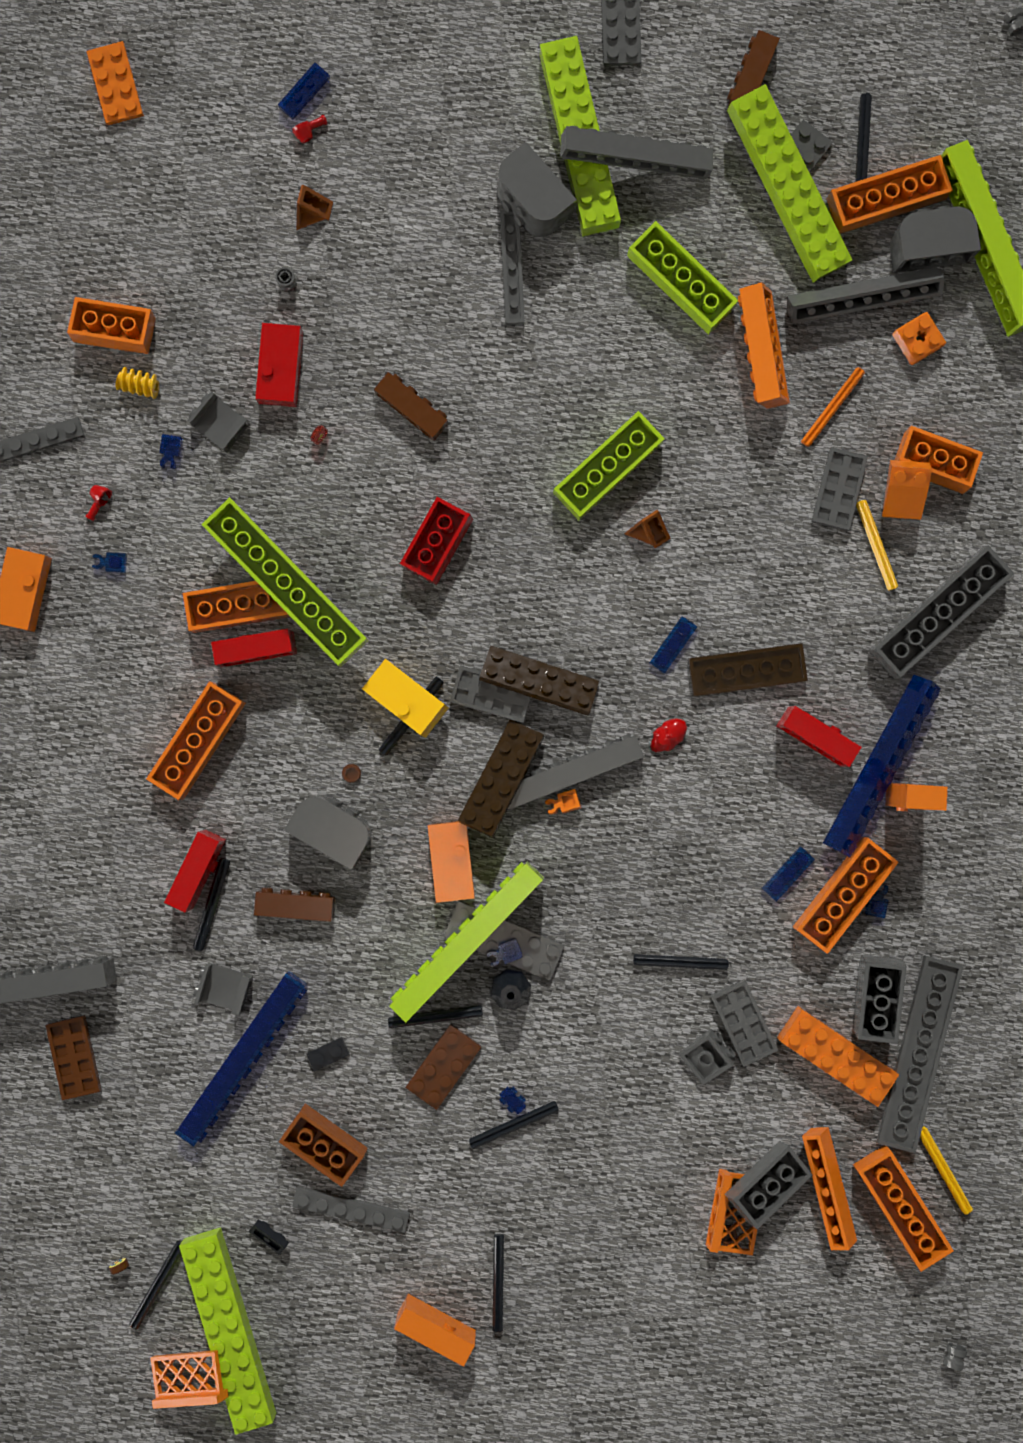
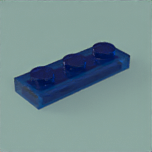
M315 62L278 103L279 109L294 120L330 79V75Z
M681 616L649 664L665 674L697 626Z
M799 846L764 884L762 889L777 902L815 859Z

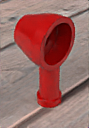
M321 115V117L310 122H302L293 127L292 132L301 143H306L313 138L312 130L319 126L327 125V119L325 115Z
M94 485L90 489L89 494L95 502L85 517L92 521L95 520L100 507L108 502L101 500L106 493L109 499L112 496L110 489L99 485Z

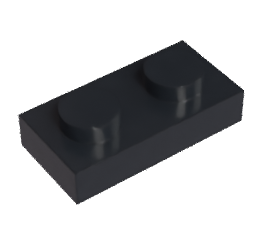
M341 1036L308 1052L306 1055L315 1072L348 1056L350 1053Z
M258 1219L249 1230V1233L279 1255L289 1244V1241L286 1240L283 1234L275 1232L265 1221Z

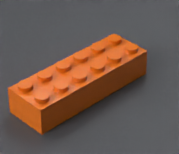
M938 155L832 189L826 200L833 221L839 233L842 234L944 201L953 190L942 157Z
M762 282L740 288L738 302L743 309L741 321L746 328L744 340L746 345L749 346L747 358L749 364L752 365L750 377L752 382L755 383V390H753L754 399L767 409L790 404L772 291Z
M256 581L183 593L188 630L192 633L290 617Z
M209 681L146 780L177 800H184L246 702L215 682Z
M862 837L796 921L793 928L828 954L899 861L869 838Z
M797 1006L777 1036L781 1043L877 1107H879L899 1076L896 1071L799 1006Z
M881 1146L853 1164L910 1258L921 1272L954 1251L896 1157L887 1146Z

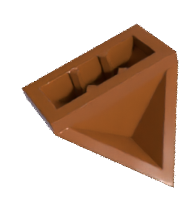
M301 185L297 201L296 230L324 219L329 220L333 201L309 187Z
M658 510L640 520L624 533L653 545L654 548L671 539Z

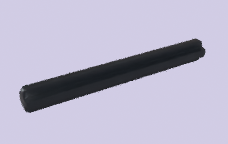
M862 93L860 96L856 182L866 179L868 173L872 95L870 93Z
M436 676L425 690L434 696L444 682ZM401 720L381 745L379 751L385 756L388 755L409 726Z
M221 858L217 866L193 944V949L197 951L204 949L230 865V860L226 858Z
M641 954L633 956V964L639 966L727 970L729 967L727 959Z
M481 1005L418 1013L414 1014L407 1022L399 1016L389 1017L388 1026L389 1028H398L483 1016V1009Z
M552 1101L469 1139L472 1149H476L559 1111L558 1105L555 1101Z
M494 1234L493 1332L503 1331V1234Z
M177 1241L131 1319L129 1323L131 1328L137 1330L181 1255L179 1248L181 1241Z

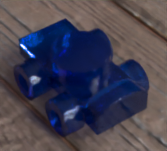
M507 1086L499 1094L501 1096L499 1100L503 1105L508 1104L507 1109L510 1113L515 1111L519 1114L526 1107L524 1104L526 1099L522 1095L517 1097L516 1093L518 1090L514 1086L512 1088Z

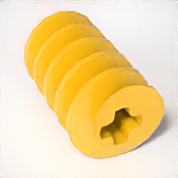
M123 367L122 372H119L115 383L117 390L122 389L123 392L129 391L131 394L137 393L139 396L144 394L145 397L157 398L159 381L156 374H153L150 379L149 372H146L144 377H142L141 370L135 375L134 369H131L128 373L127 367Z

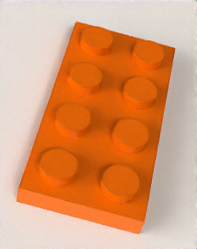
M121 41L86 51L107 126L144 116L124 42Z

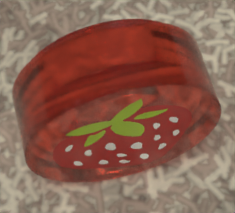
M323 425L318 426L311 434V441L319 445L327 436L328 429Z

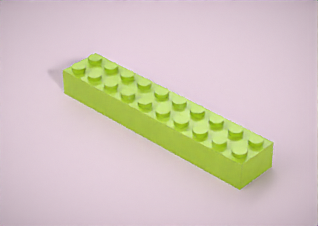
M573 36L540 44L539 55L560 144L561 135L566 126H577L581 129H596L600 131L578 37ZM564 159L572 195L577 199L575 207L582 237L618 229L621 218L608 165Z
M766 84L732 101L727 112L812 282L814 283L848 265L852 258Z
M968 140L946 148L941 155L953 190L949 198L953 207H964L971 211L976 218L981 250L974 258L1006 334L1010 337L1023 331V269L1019 263V255L1012 246L1011 236L1007 234L1004 227V219L998 213L997 203L990 194L989 184L984 180L982 167L976 161L974 148L969 144Z
M230 497L201 524L339 667H342L369 641Z
M528 861L525 864L521 862L513 870L515 874L512 878L507 876L499 885L501 889L498 892L494 890L486 898L487 904L485 906L480 904L472 913L474 917L471 920L467 918L458 928L460 932L458 934L453 932L445 941L447 945L444 948L440 946L431 956L433 960L430 962L427 959L417 970L419 974L417 976L413 974L404 984L406 988L404 990L400 988L390 998L393 1002L389 1007L405 1022L421 1008L543 881L544 877Z
M220 1227L184 1238L179 1248L210 1351L218 1350L223 1389H228L229 1396L225 1399L235 1435L272 1424L276 1416V1410L222 1229Z

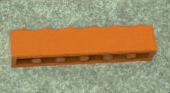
M829 1127L810 1128L802 1138L830 1249L850 1250L857 1242V1237Z

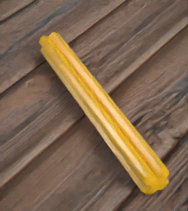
M866 500L856 503V507L888 591L896 589L898 584Z
M923 1126L920 1135L922 1143L962 1213L965 1215L973 1211L972 1206L928 1129Z

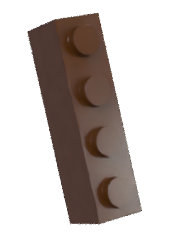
M758 30L756 37H751L748 48L751 50L749 54L745 53L741 65L744 66L742 72L738 71L734 79V83H737L735 89H730L726 99L730 101L729 105L732 101L761 87L778 45L779 37Z
M387 372L374 388L375 394L431 440L435 441L448 425L447 415L441 410L436 411L432 408L433 404L425 397L421 399L413 387L410 385L406 387L402 383L403 380L394 373L392 375Z
M262 887L255 895L254 915L331 922L334 915L335 897L330 896L331 893L327 892L311 895V891H300V894L292 893L291 889H281V892H273V888Z

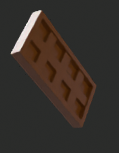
M85 1015L46 1024L45 1027L61 1099L67 1100L100 1092L102 1088Z
M450 1024L405 1088L437 1110L482 1046Z

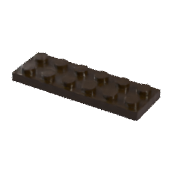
M803 643L688 659L693 697L808 681Z
M491 645L479 677L480 681L587 716L590 714L599 684L598 680Z
M509 720L458 819L459 823L494 838L545 737L544 734Z

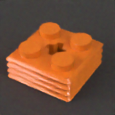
M924 312L892 333L910 365L916 364L946 344L945 339L928 312ZM922 336L923 339L917 340L916 337Z

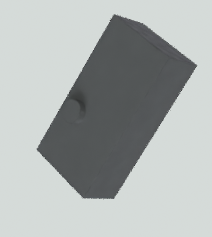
M779 1141L725 1193V1196L745 1221L758 1230L812 1174L792 1148Z

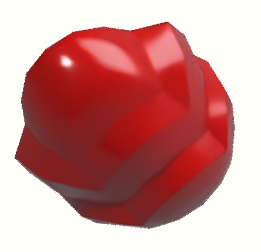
M677 718L665 721L653 732V739L650 745L651 750L654 752L671 751L684 739L687 731L686 722Z

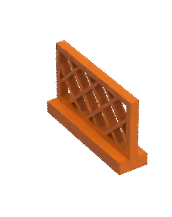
M719 1169L705 1244L710 1252L718 1253V1251L753 1255L757 1229L751 1227L745 1231L741 1225L745 1222V1219L743 1217L740 1220L736 1218L734 1213L737 1209L735 1207L730 1209L728 1206L729 1199L725 1196V1193L732 1187L733 1178L741 1179L745 1174ZM732 1215L736 1223L727 1229L725 1220ZM740 1226L744 1233L735 1240L730 1232ZM729 1234L734 1242L727 1246L721 1245L722 1238ZM747 1237L749 1239L748 1249L740 1248L738 1243Z
M218 1350L150 1357L156 1398L152 1400L153 1409L213 1405L229 1397L228 1389H223ZM210 1356L212 1357L213 1364L211 1368L204 1362ZM191 1358L198 1363L195 1369L188 1363ZM175 1359L182 1364L179 1371L172 1365ZM158 1361H161L166 1366L163 1372L159 1369ZM201 1367L208 1373L205 1379L198 1373ZM184 1369L191 1374L189 1380L182 1375ZM169 1370L175 1375L173 1381L166 1376ZM210 1376L215 1380L216 1388H212L207 1383ZM194 1378L201 1384L199 1389H196L191 1384ZM178 1379L185 1385L183 1390H180L175 1385ZM162 1381L169 1386L165 1392H162Z

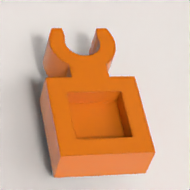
M576 789L557 794L558 800L548 799L545 801L547 805L554 804V808L548 810L550 815L556 814L559 809L564 814L581 808Z

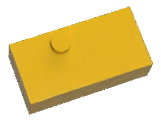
M384 659L362 688V690L424 738L429 735L449 709V707L387 659Z

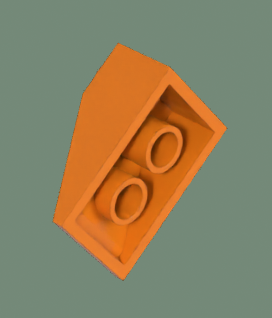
M890 460L882 517L921 520L932 472L930 463Z

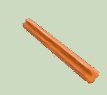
M857 367L801 440L803 445L810 447L865 374L864 370Z

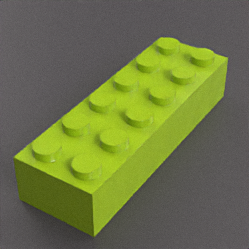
M657 221L629 247L627 257L708 335L736 307L738 299Z
M638 411L553 489V494L579 521L660 447L665 438Z

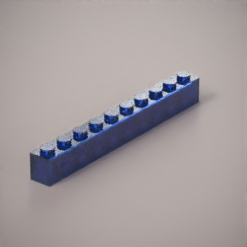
M913 675L823 841V844L849 858L855 851L858 841L865 833L870 819L874 816L878 804L882 801L884 793L892 783L893 777L901 766L904 756L911 748L916 734L920 731L923 721L930 712V708L939 696L941 688L933 681Z
M290 971L284 975L174 1134L193 1147L197 1142L202 1143L208 1134L205 1130L208 1126H214L219 1118L216 1116L219 1110H225L230 1103L227 1100L231 1094H236L241 1087L238 1084L242 1078L246 1079L252 1071L249 1068L253 1062L257 1063L262 1057L263 1053L260 1052L264 1046L268 1048L274 1039L272 1037L274 1031L277 1030L279 1032L285 1021H283L285 1015L288 1014L290 1016L296 1008L294 1002L297 998L301 1000L307 992L305 989L307 983Z

